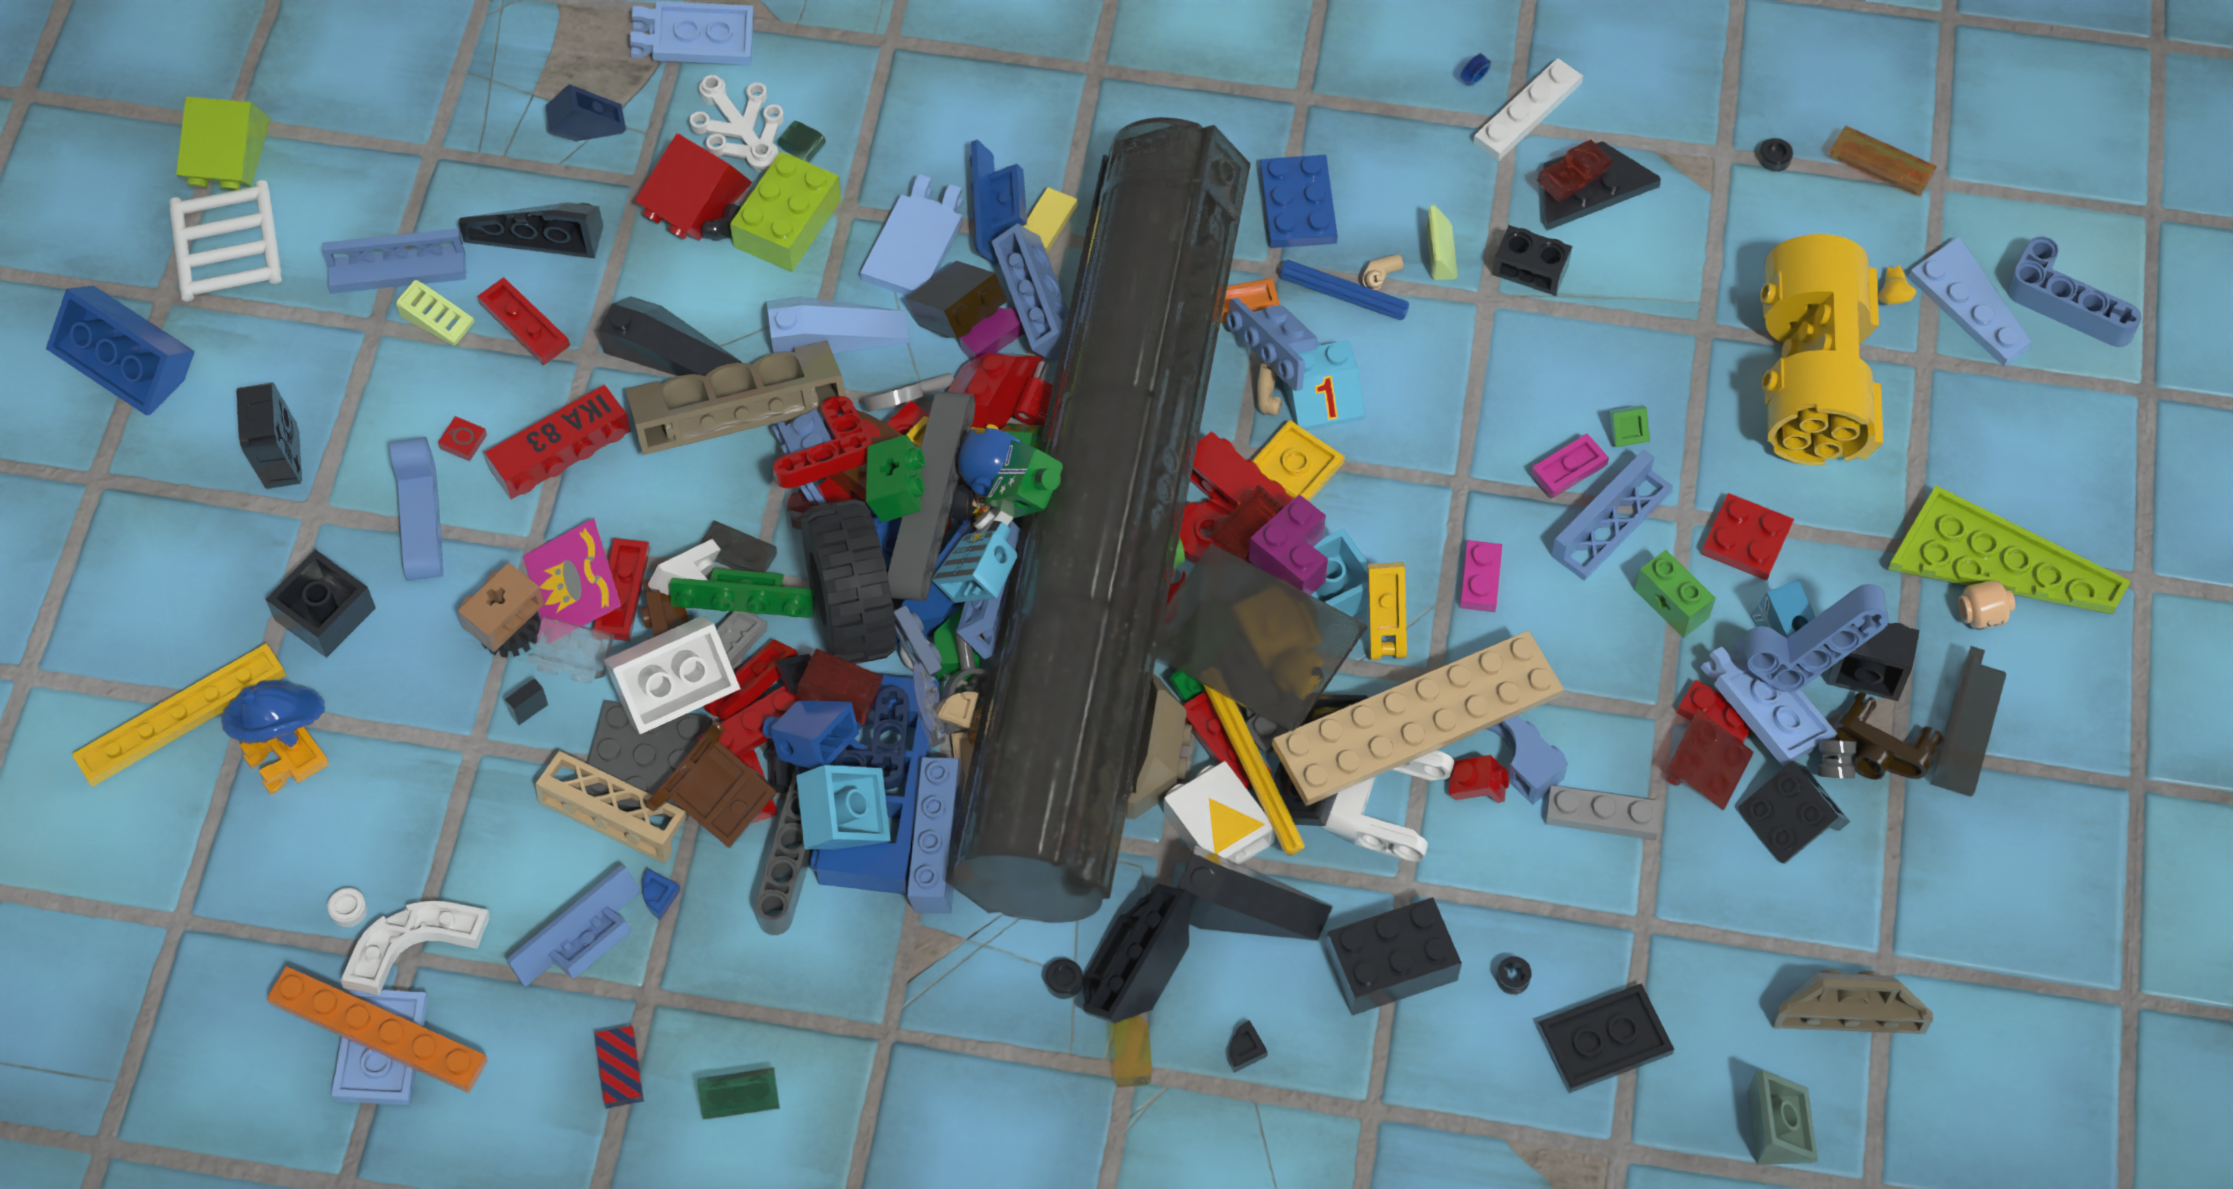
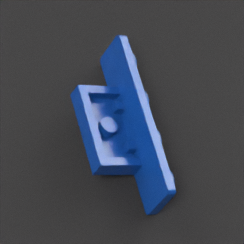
M976 139L971 141V155L969 157L973 173L971 190L974 195L975 208L972 211L976 226L974 245L980 255L985 256L992 264H996L999 261L991 241L1017 223L1021 226L1027 225L1024 170L1016 163L995 172L993 153Z

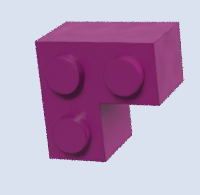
M1299 494L1250 538L1249 561L1302 604L1326 582L1328 559L1314 548L1324 538L1326 515Z

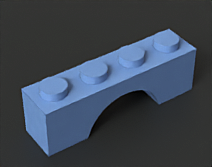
M1517 715L1486 729L1497 734L1508 745L1512 754V762L1508 774L1509 783L1532 805L1549 792L1551 785L1556 786L1564 779L1568 765L1564 754L1556 746H1550L1542 739L1539 731L1531 722H1524Z

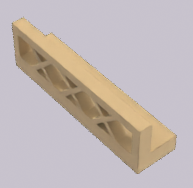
M561 751L556 754L535 783L540 804L664 864L673 853L671 839L686 819V811L670 803H665L658 810L651 811L645 807L647 801L652 797L651 794ZM564 765L576 771L578 779L562 782L554 778L561 766ZM601 783L608 787L609 794L593 797L586 793L585 786ZM632 798L639 801L641 809L626 813L618 809L616 801ZM664 813L672 817V820L665 830H661L650 824L649 816Z

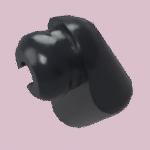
M732 203L727 204L722 218H715L713 221L706 220L702 225L703 236L705 238H713L714 240L731 238L730 223L741 207Z

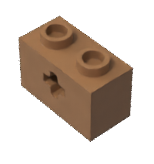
M507 563L501 570L492 573L486 584L475 595L468 596L457 612L463 628L487 648L495 652L545 603L540 586L513 565Z

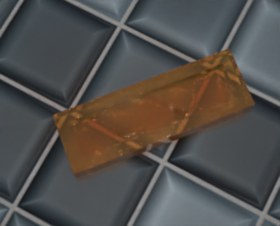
M1846 125L1834 143L1829 155L1919 197L1923 194L1937 167Z

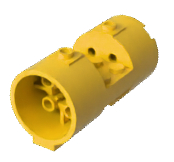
M1811 234L1795 237L1773 248L1764 262L1765 284L1760 293V301L1763 303V317L1765 318L1768 332L1776 340L1784 343L1781 350L1782 358L1771 369H1768L1762 378V389L1765 391V405H1767V440L1774 446L1775 454L1798 464L1823 466L1826 465V459L1843 456L1846 462L1855 458L1866 460L1883 444L1881 384L1873 382L1871 368L1860 359L1859 343H1863L1879 326L1877 269L1869 267V258L1866 251L1850 239L1830 234Z

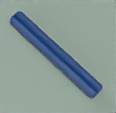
M1286 260L1280 271V277L1284 280L1399 320H1404L1409 310V302L1291 260Z

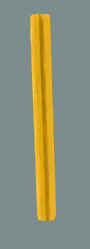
M1211 668L1202 673L1201 681L1283 851L1287 855L1293 856L1304 849L1301 836L1221 672L1216 668Z

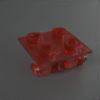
M1698 709L1667 766L1666 774L1668 776L1666 780L1675 786H1679L1681 782H1686L1721 810H1725L1754 751Z

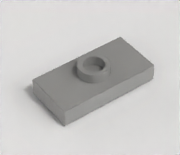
M734 611L716 629L731 667L767 631L766 621L751 613Z

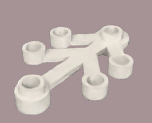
M716 75L706 76L699 85L701 99L708 105H717L729 123L710 120L707 113L699 111L693 113L690 117L692 131L696 134H712L706 140L707 150L717 157L726 155L747 159L748 164L756 171L766 172L779 154L774 140L778 127L784 122L783 109L775 104L769 105L764 109L763 114L766 125L759 139L754 133V128L761 106L767 100L765 85L755 82L748 86V104L742 117L727 97L725 82ZM756 92L762 93V94L757 95V96H756V95H752V94H754V93H756ZM772 114H777V115H778L777 117H774V118L769 117V116L772 115ZM699 121L705 122L701 125L696 124ZM724 136L741 138L746 145L726 143ZM716 143L722 144V145L719 146V147H713V146H712V145H714V144H716Z

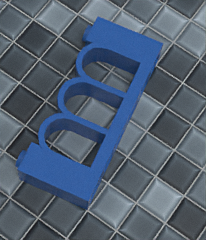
M852 672L850 685H844L842 699L844 702L852 703L858 730L868 724H874L878 694L887 687L895 686L903 689L909 697V727L916 728L912 751H906L905 773H908L904 797L885 795L888 818L900 819L896 844L880 843L836 850L813 849L811 870L817 872L819 885L907 895L922 757L930 758L937 721V719L932 717L935 709L940 704L939 681ZM891 700L890 705H888L889 719L896 720L895 709L898 705V700ZM853 739L846 747V750L871 751L872 746L861 744ZM855 762L843 764V766L860 767ZM866 764V767L872 768L871 764ZM885 765V771H893L892 766Z

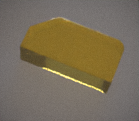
M1138 1015L1115 1024L1112 1023L1117 1087L1148 1085L1152 1081L1148 1023Z

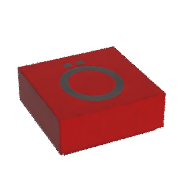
M455 416L439 440L438 445L443 451L471 461L486 438L487 432L484 427Z

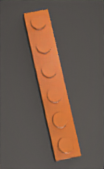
M287 966L266 998L272 1006L468 1094L488 1062L486 1055Z

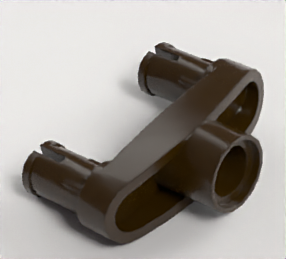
M1857 693L1847 712L1841 714L1833 726V729L1838 733L1835 736L1837 740L1856 741L1855 754L1857 756L1854 759L1855 769L1864 777L1872 780L1881 779L1886 771L1911 779L1923 778L1932 765L1933 754L1943 741L1942 734L1936 730L1929 740L1928 736L1933 728L1925 726L1920 730L1913 746H1910L1894 736L1867 724L1866 721L1872 711L1875 710L1877 703L1870 696L1863 706L1862 702L1867 694Z

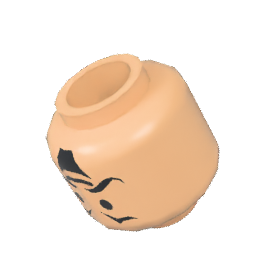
M1992 580L1968 585L1963 595L1958 598L1960 616L1965 624L1969 623L1976 630L2003 626L2010 618V611L2015 610L2014 595L2011 590H2005L1999 581Z

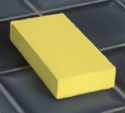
M1047 187L1027 218V225L1023 227L1041 237L1046 253L1049 252L1077 208V199Z

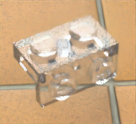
M544 617L541 621L535 653L528 655L527 662L536 664L537 670L543 673L558 674V671L570 673V679L574 681L592 683V679L604 677L607 668L604 659L610 656L614 634Z

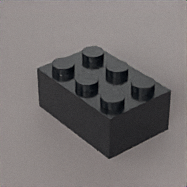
M1434 897L1327 931L1325 951L1352 1016L1458 981L1462 962Z

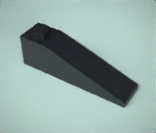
M565 202L461 217L458 222L464 243L595 258L603 230L599 206H593L588 203L576 204Z
M632 296L612 303L598 330L605 354L675 376L688 374L706 376L717 367L726 364L742 363V361L663 306Z

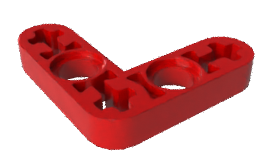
M831 397L821 405L824 423L833 440L783 456L774 462L773 472L779 487L795 488L867 463L868 446L873 445L872 439L854 404L848 397Z

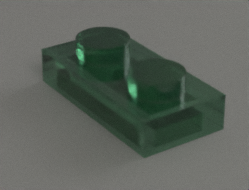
M774 1067L698 1078L697 1085L703 1120L780 1109Z

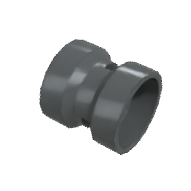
M1819 739V751L1822 753V762L1818 765V776L1855 778L1852 756L1856 753V741Z

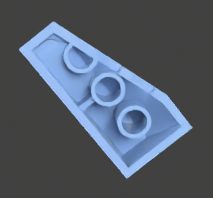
M801 296L767 301L773 353L795 352L794 348L826 340L832 353L910 343L906 311Z

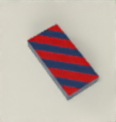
M633 1026L595 1033L605 1107L611 1108L643 1102L644 1095Z

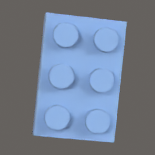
M350 990V995L424 1027L428 1004L426 992L381 990L378 996ZM342 1037L331 1097L334 1102L411 1106L416 1070Z

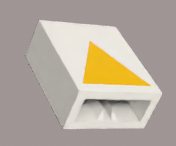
M1226 761L1217 766L1210 765L1199 772L1196 779L1186 785L1178 784L1174 786L1164 797L1163 814L1191 851L1197 845L1237 864H1241L1274 844L1275 832L1266 814Z

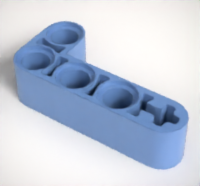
M2038 236L2033 238L2026 247L2010 280L2007 292L2011 300L2111 346L2124 347L2129 345L2142 318L2137 307L2053 270L2052 268L2059 252L2058 245L2049 237Z
M427 437L391 441L390 455L398 483L402 558L406 580L412 581L444 576L437 473Z
M1864 584L1855 588L1787 639L1769 627L1759 626L1750 629L1744 637L1748 669L1782 692H1794L1801 689L1888 625L1889 618L1883 589L1875 584Z

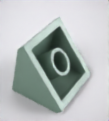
M1757 1071L1748 1089L1757 1165L1817 1162L1818 1157L1808 1088L1767 1071Z

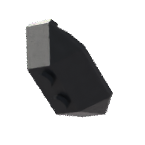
M1158 883L1151 888V893L1139 898L1119 915L1083 976V996L1085 1001L1083 1011L1087 1015L1115 1024L1153 1010L1189 947V894L1186 891Z

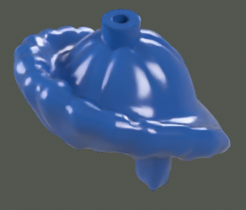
M263 680L258 682L256 686L243 689L236 699L229 703L221 718L222 729L229 737L247 744L265 743L277 738L288 747H293L298 741L294 731L312 724L314 720H318L321 714L325 712V701L314 690L295 686L284 681Z

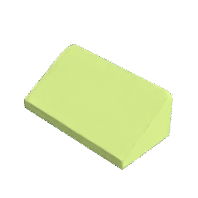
M1430 205L1426 229L1433 280L1457 279L1458 273L1452 224L1435 205Z

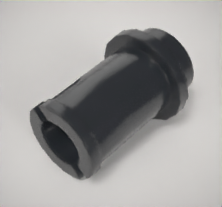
M772 745L770 752L766 754V759L770 762V784L778 790V793H787L792 781V763L780 760L777 756L775 745Z

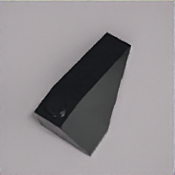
M1195 845L1176 887L1189 894V925L1206 930L1318 941L1333 908L1331 904Z

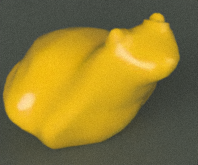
M1900 265L1887 267L1885 284L1878 293V299L1883 304L1893 305L1910 302L1916 295V289L1907 282Z

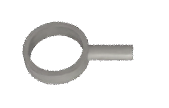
M947 373L866 397L864 402L867 412L894 406L949 388L954 378L952 374Z

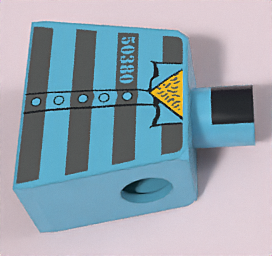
M993 521L987 532L965 535L933 576L932 581L955 603L997 598L1017 558L1016 551L1006 542L1011 534V529L1000 521Z

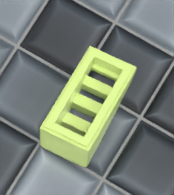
M417 280L412 282L396 302L401 318L453 346L461 340L475 323L473 317ZM429 306H432L426 315L423 314ZM442 312L445 313V315L439 320V322L436 323V319L442 314ZM453 319H456L457 322L454 324V326L449 331L446 330L445 328L451 323V321Z

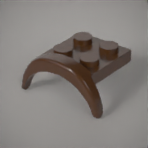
M716 721L678 768L647 801L646 807L651 811H656L672 799L725 846L731 848L778 793V790L720 741L725 732V727Z

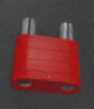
M1041 361L1038 363L1033 377H1029L1026 381L1014 411V416L1028 425H1042L1043 432L1060 438L1064 436L1077 404L1075 395L1080 380L1078 378L1075 380L1076 377L1074 376L1070 377L1065 390H1062L1044 381L1050 366L1048 363L1044 366L1045 362Z

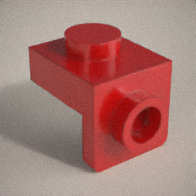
M1492 755L1454 761L1449 795L1454 800L1489 795L1497 803L1505 802L1506 789L1509 787V775L1506 768Z

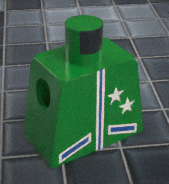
M1011 440L1007 458L993 481L985 503L1013 518L1043 511L1049 502L1053 490L1060 485V473L1063 463L1034 447Z

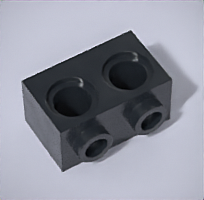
M1508 225L1495 255L1492 275L1556 296L1568 269L1573 246L1565 244L1559 239H1550L1532 233L1525 228Z

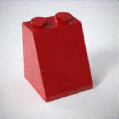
M676 133L636 197L635 202L645 208L642 214L658 224L662 219L670 223L671 225L668 230L685 240L690 235L699 241L703 237V223L706 220L713 221L715 218H721L725 206L731 203L734 204L750 187L752 181L726 161L681 134Z

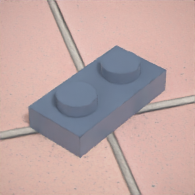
M905 605L894 611L896 635L923 680H928L936 676L942 669L940 665L942 658L933 643L928 644L922 634L924 626L919 616L915 612L910 613Z

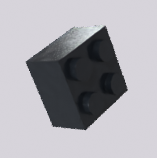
M314 550L265 599L276 622L326 658L376 609L368 587L317 550Z
M1888 623L1882 631L1830 667L1827 684L1899 701L1913 668L1920 630L1909 628L1902 623Z

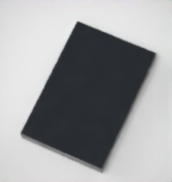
M1642 983L1544 1019L1537 1024V1029L1568 1093L1670 1056L1675 1050Z

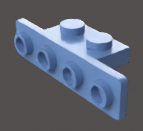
M1239 298L1230 299V309L1227 313L1229 329L1294 391L1302 390L1305 362L1298 353L1315 350L1317 347V336L1283 305H1274L1264 310L1252 312Z
M816 408L807 414L799 416L790 424L785 420L777 422V424L772 426L774 433L782 444L781 448L785 455L833 440ZM817 481L800 486L809 502L816 499L819 505L828 504Z
M619 866L508 957L507 963L522 985L528 986L553 964H556L572 979H575L632 931L627 922L616 914V912L640 893V889L628 869L624 866Z

